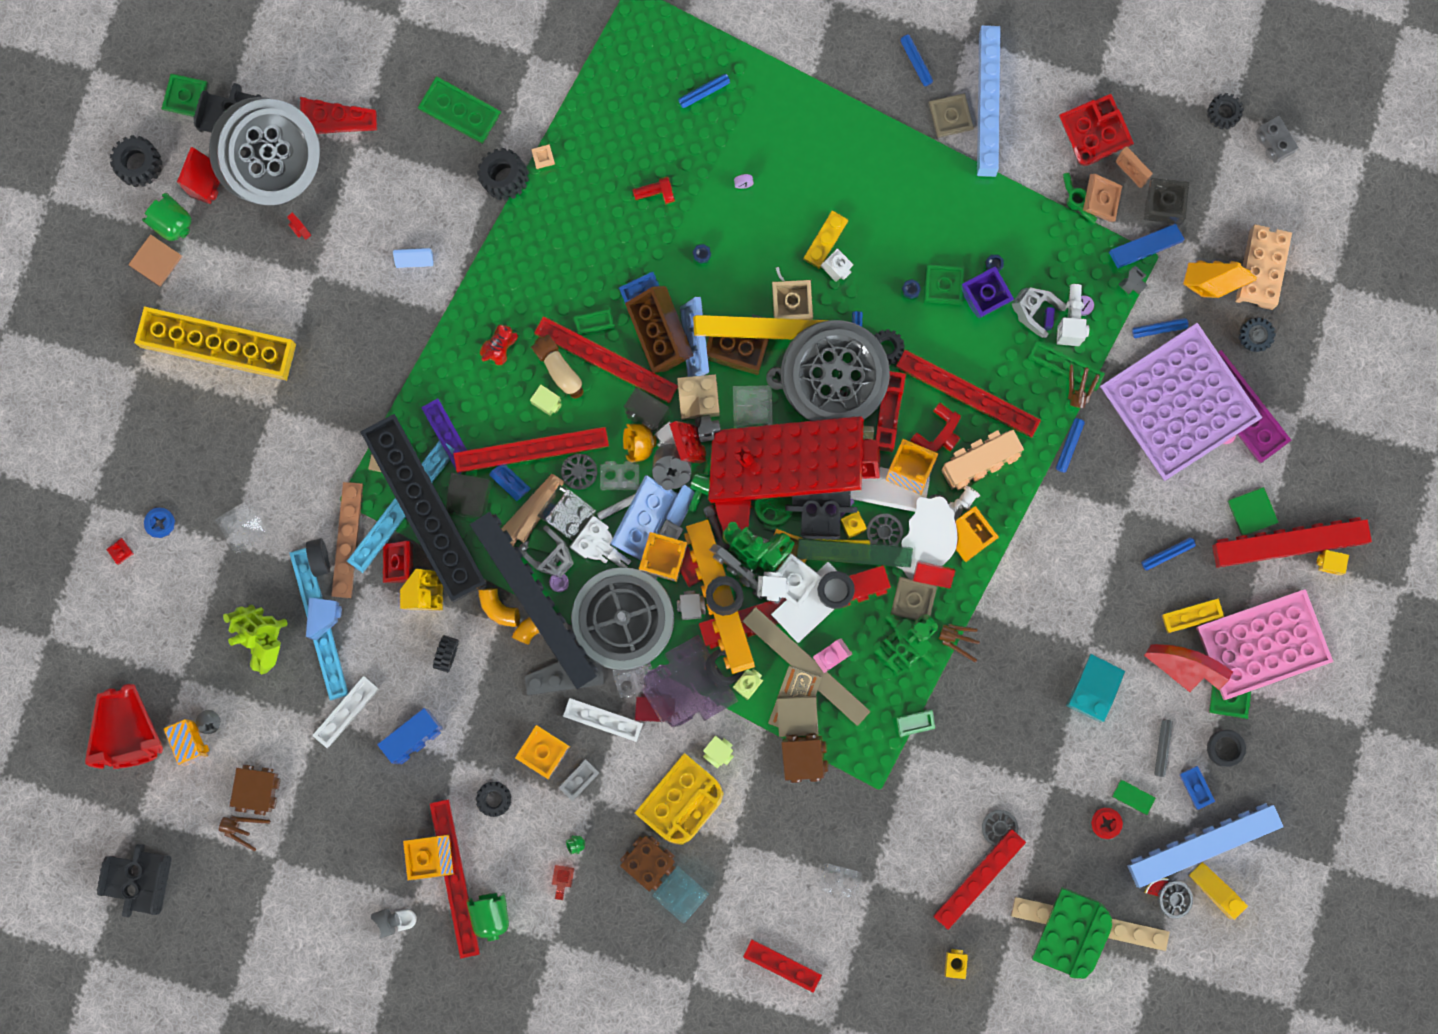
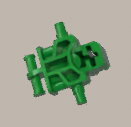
M730 522L723 532L722 541L730 546L728 553L734 552L737 555L738 561L741 563L740 566H744L751 572L758 566L765 572L775 571L790 555L795 544L789 535L785 533H776L768 542L763 543V538L759 536L754 537L747 526L741 530L735 522Z
M892 613L886 617L894 630L883 640V643L894 654L890 657L883 650L882 646L874 653L879 655L885 662L884 665H888L896 673V676L904 670L894 661L896 657L908 669L921 657L932 667L938 662L929 652L932 644L927 640L938 630V625L928 614H922L913 624L908 619L901 622Z

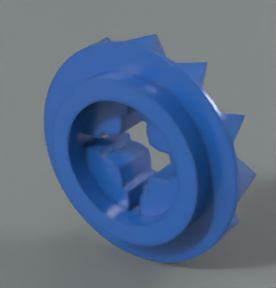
M165 508L152 509L144 519L146 532L154 538L169 536L171 531L174 530L175 520L173 514ZM155 517L160 520L165 519L163 522L164 529L159 526L155 527L157 524Z

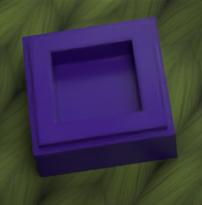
M1047 307L1045 310L1043 325L1045 330L1050 331L1053 327L1054 308Z

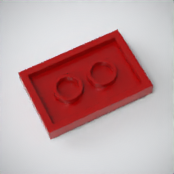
M678 421L670 423L669 425L681 461L699 464L705 462L706 450L700 443L698 428L695 425Z

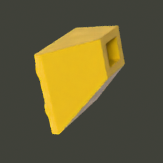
M414 570L400 589V609L443 610V585L435 571Z

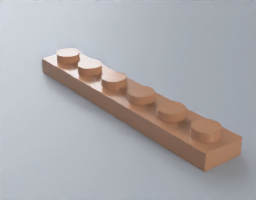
M343 482L332 597L352 598L355 567L348 563L347 560L356 550L358 543L363 484Z

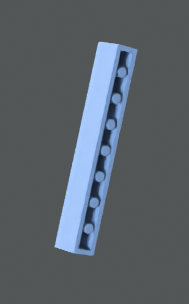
M981 26L979 33L977 176L996 177L999 169L1000 26Z
M1267 803L1257 806V811L1250 813L1249 810L1238 814L1239 818L1236 820L1226 819L1221 821V826L1217 828L1213 826L1207 827L1198 836L1195 833L1184 837L1185 841L1181 843L1174 841L1167 844V849L1160 851V848L1148 852L1150 855L1148 857L1142 858V856L1131 859L1132 863L1127 866L1136 887L1140 888L1282 828L1283 824L1275 806H1268Z

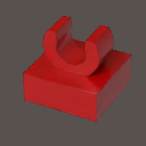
M123 538L106 549L117 565H120L134 554Z

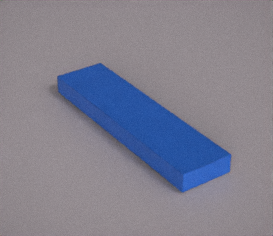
M1174 224L1110 250L1109 254L1116 267L1121 268L1180 244L1185 239L1177 225Z

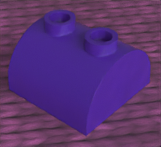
M996 266L962 284L964 297L978 318H982L1014 300Z

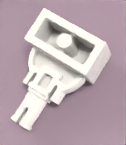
M1080 284L1070 285V298L1066 303L1068 317L1063 318L1058 325L1057 345L1080 346L1089 335V325H1086V319H1081V309L1084 308V304L1081 302L1082 285Z
M591 516L569 545V548L583 558L600 559L604 563L609 559L620 568H627L628 566L624 563L629 565L631 560L610 546L613 537L607 530L609 527L595 516Z

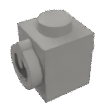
M686 591L684 595H680V600H677V610L682 612V620L701 619V614H706L704 596L695 594V591Z

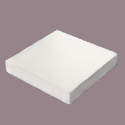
M791 553L776 572L783 573V578H786V582H788V592L785 594V598L798 608L822 577Z

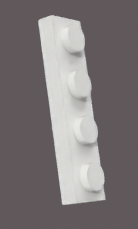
M363 676L312 736L326 748H329L379 688Z
M569 698L563 717L635 742H637L643 723Z

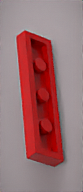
M751 939L743 955V958L814 993L822 977V974Z

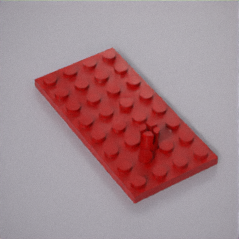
M862 416L724 429L714 433L711 452L709 501L716 503L862 490L864 419Z

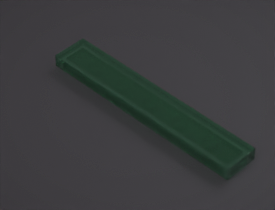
M798 538L796 557L808 560L911 568L913 548Z

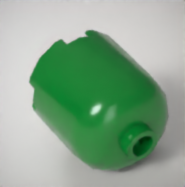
M163 193V199L160 201L155 200L144 213L147 217L142 218V221L168 241H175L180 237L184 239L190 233L191 216L168 193Z
M497 892L479 895V900L473 901L472 898L466 900L472 929L476 936L487 938V941L498 940L499 935L504 934L508 930L509 917L504 892L499 896Z

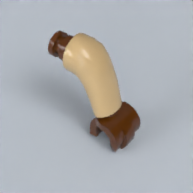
M547 334L536 339L531 348L538 358L544 361L555 383L565 393L570 394L572 398L581 397L583 394L582 381L566 363L550 335Z

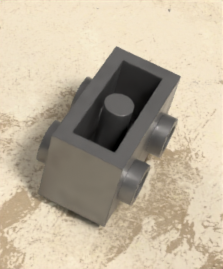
M1280 116L1261 125L1256 131L1257 140L1261 144L1263 143L1268 158L1273 160L1274 163L1290 156L1299 148Z

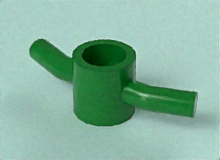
M1064 173V184L1069 193L1066 201L1067 206L1073 211H1080L1087 220L1094 224L1098 218L1093 214L1083 211L1086 198L1085 190L1081 188L1074 189L1070 173ZM1079 196L1082 199V203H1075L1072 200L1073 197Z
M709 456L703 472L696 471L690 489L695 490L688 508L692 512L696 511L702 494H709L711 456Z

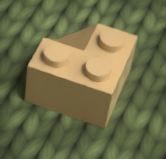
M811 280L772 282L774 318L813 320Z
M716 374L677 378L681 420L695 419L710 415V417L719 416Z

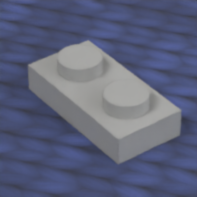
M585 759L559 789L574 801L600 773Z

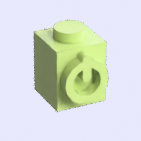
M747 669L733 686V689L749 700L763 682L760 679L762 675L754 669L751 671Z
M715 736L703 750L705 753L703 757L718 769L723 763L727 765L734 757L731 754L734 751L731 749L733 745L725 738L721 741Z

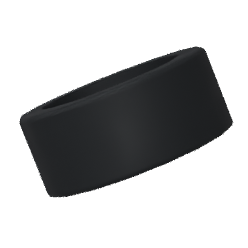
M323 539L307 541V559L313 576L329 574L330 562Z
M832 571L822 577L817 592L820 601L826 607L841 609L847 606L853 599L855 588L852 579L846 573ZM840 579L846 584L848 592L843 600L834 602L826 597L824 588L828 581Z
M721 576L712 580L706 589L708 606L713 612L722 616L737 612L743 602V591L739 582L728 576ZM722 585L731 586L736 592V599L733 604L725 607L717 605L713 599L714 591Z
M719 648L707 659V674L718 685H731L741 678L744 671L734 673L731 677H724L719 674L715 667V661L720 656H726L725 650L721 651Z
M1222 730L1210 737L1207 742V753L1213 763L1223 767H1231L1243 760L1246 754V744L1239 733L1233 730ZM1230 737L1236 742L1238 750L1235 757L1223 760L1216 754L1215 744L1220 738Z

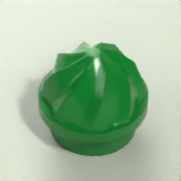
M572 835L566 840L569 853L571 855L574 853L580 854L585 848V840L581 836Z

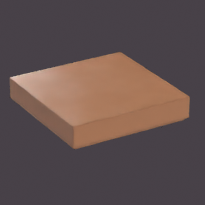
M1127 146L1121 151L1116 160L1120 168L1139 188H1142L1153 174Z
M1090 174L1083 211L1109 222H1115L1122 185L1097 174Z
M150 234L128 265L161 287L182 258V255Z

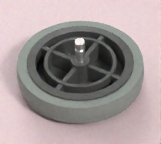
M613 568L595 575L581 588L573 604L571 623L573 633L576 636V642L579 646L582 645L591 660L610 669L629 670L646 665L663 651L672 634L674 612L669 595L655 578L633 568Z

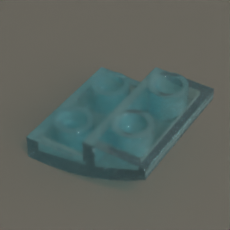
M679 866L653 894V897L683 924L709 896V893Z

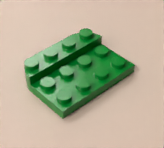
M1061 887L1031 957L1032 960L1069 974L1071 978H1087L1095 969L1112 929V918L1109 911L1101 902Z

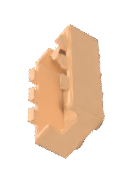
M1254 225L1249 231L1242 267L1249 269L1250 273L1257 277V280L1238 288L1235 302H1250L1258 304L1261 308L1273 310L1279 302L1292 232L1278 229L1275 232H1270L1269 227Z
M1010 430L1000 435L999 431L988 435L989 439L984 441L985 444H983L981 439L972 443V448L968 449L967 453L964 448L954 452L955 456L950 458L951 461L945 463L941 470L951 490L964 488L972 479L974 482L985 477L984 475L988 471H991V473L996 472L1002 468L1005 462L1011 464L1021 457L1020 454L1024 448L1014 430Z

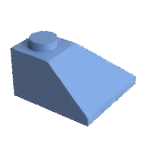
M309 598L307 638L318 640L338 622L342 612L338 602Z

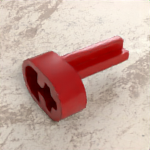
M668 176L660 178L657 183L633 189L635 200L663 193L666 204L675 202Z

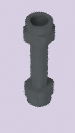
M714 505L704 508L703 511L706 519L709 518L718 542L716 544L728 550L730 546L722 541L723 533L716 518L717 512Z

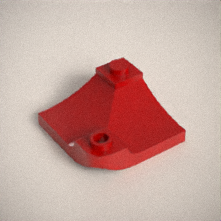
M1112 94L1089 101L1059 115L1078 163L1083 166L1091 165L1106 156L1123 150L1126 146L1134 145ZM1088 154L1089 158L1085 160L1082 158V155Z

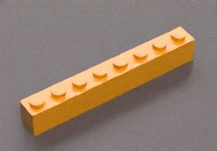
M708 520L686 526L687 533L684 534L687 545L691 544L693 548L690 554L692 561H697L699 567L695 570L698 580H703L704 586H701L704 597H706L707 586L712 580L717 577L726 576L723 564L717 562L713 558L714 554L709 550L716 543ZM722 585L716 588L713 593V599L717 605L725 607L733 604L734 599L730 586ZM706 604L709 615L713 614L715 621L712 622L715 633L719 632L721 637L718 640L721 651L725 650L727 656L723 658L726 668H731V672L734 674L755 667L738 611L731 615L722 616L713 612L708 604Z

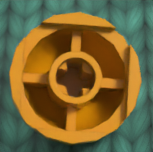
M627 424L628 428L624 429L623 446L624 449H628L629 455L625 456L629 462L644 461L653 452V447H656V437L652 435L647 426Z

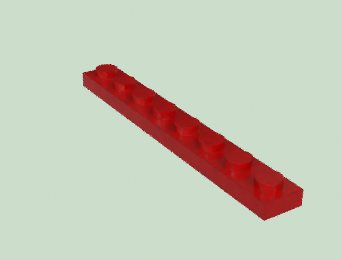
M544 316L535 331V335L539 337L549 334L558 347L667 403L671 402L678 388V385Z
M907 350L903 352L896 366L897 369L1031 438L1041 421L1035 416Z
M606 427L457 452L454 453L457 473L604 448L609 447Z
M450 799L430 803L436 836L449 835L454 874L445 875L444 879L460 959L480 955L478 939L472 929L466 901L469 899Z

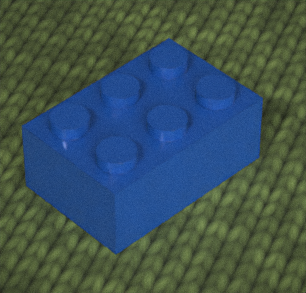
M423 708L377 745L391 763L402 765L410 759L409 754L423 749L428 739L434 740L441 734L440 730L443 727L430 710Z

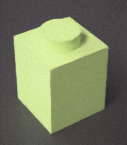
M542 385L539 386L530 399L531 404L549 416L553 412L557 413L561 407L560 397Z

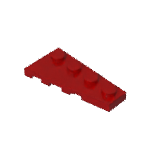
M300 97V111L309 119L316 134L377 130L376 110Z

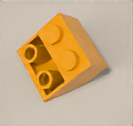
M976 506L955 521L957 528L956 551L965 562L998 538V535Z

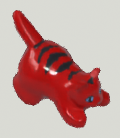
M498 325L492 338L484 342L480 349L482 361L492 359L496 365L504 364L507 360V348L517 341L518 334L512 333L510 326Z

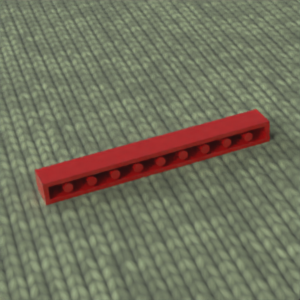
M884 565L849 576L855 588L851 601L858 600V603L868 600L869 596L876 594L877 597L887 594V590L891 588ZM782 597L778 604L769 601L738 611L745 635L747 634V637L757 635L743 622L745 617L755 607L775 625H778L779 623L771 614L787 599ZM715 619L699 623L705 646H710V649L720 647L718 640L721 639L719 632L715 633L712 624Z

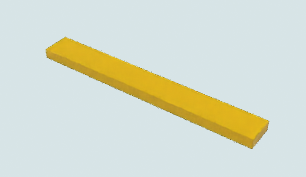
M695 315L693 317L694 336L794 339L805 328L819 322L828 321Z

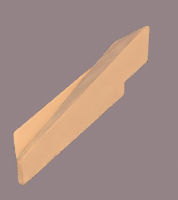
M551 474L504 525L502 531L507 530L513 539L510 542L512 546H514L517 540L523 543L527 540L565 483L563 480Z

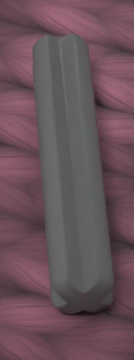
M1167 719L1161 722L1154 775L1158 777H1165L1173 725V721Z

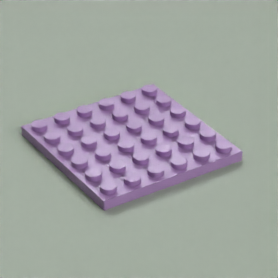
M1198 323L1100 386L1163 481L1168 480L1262 419V416Z

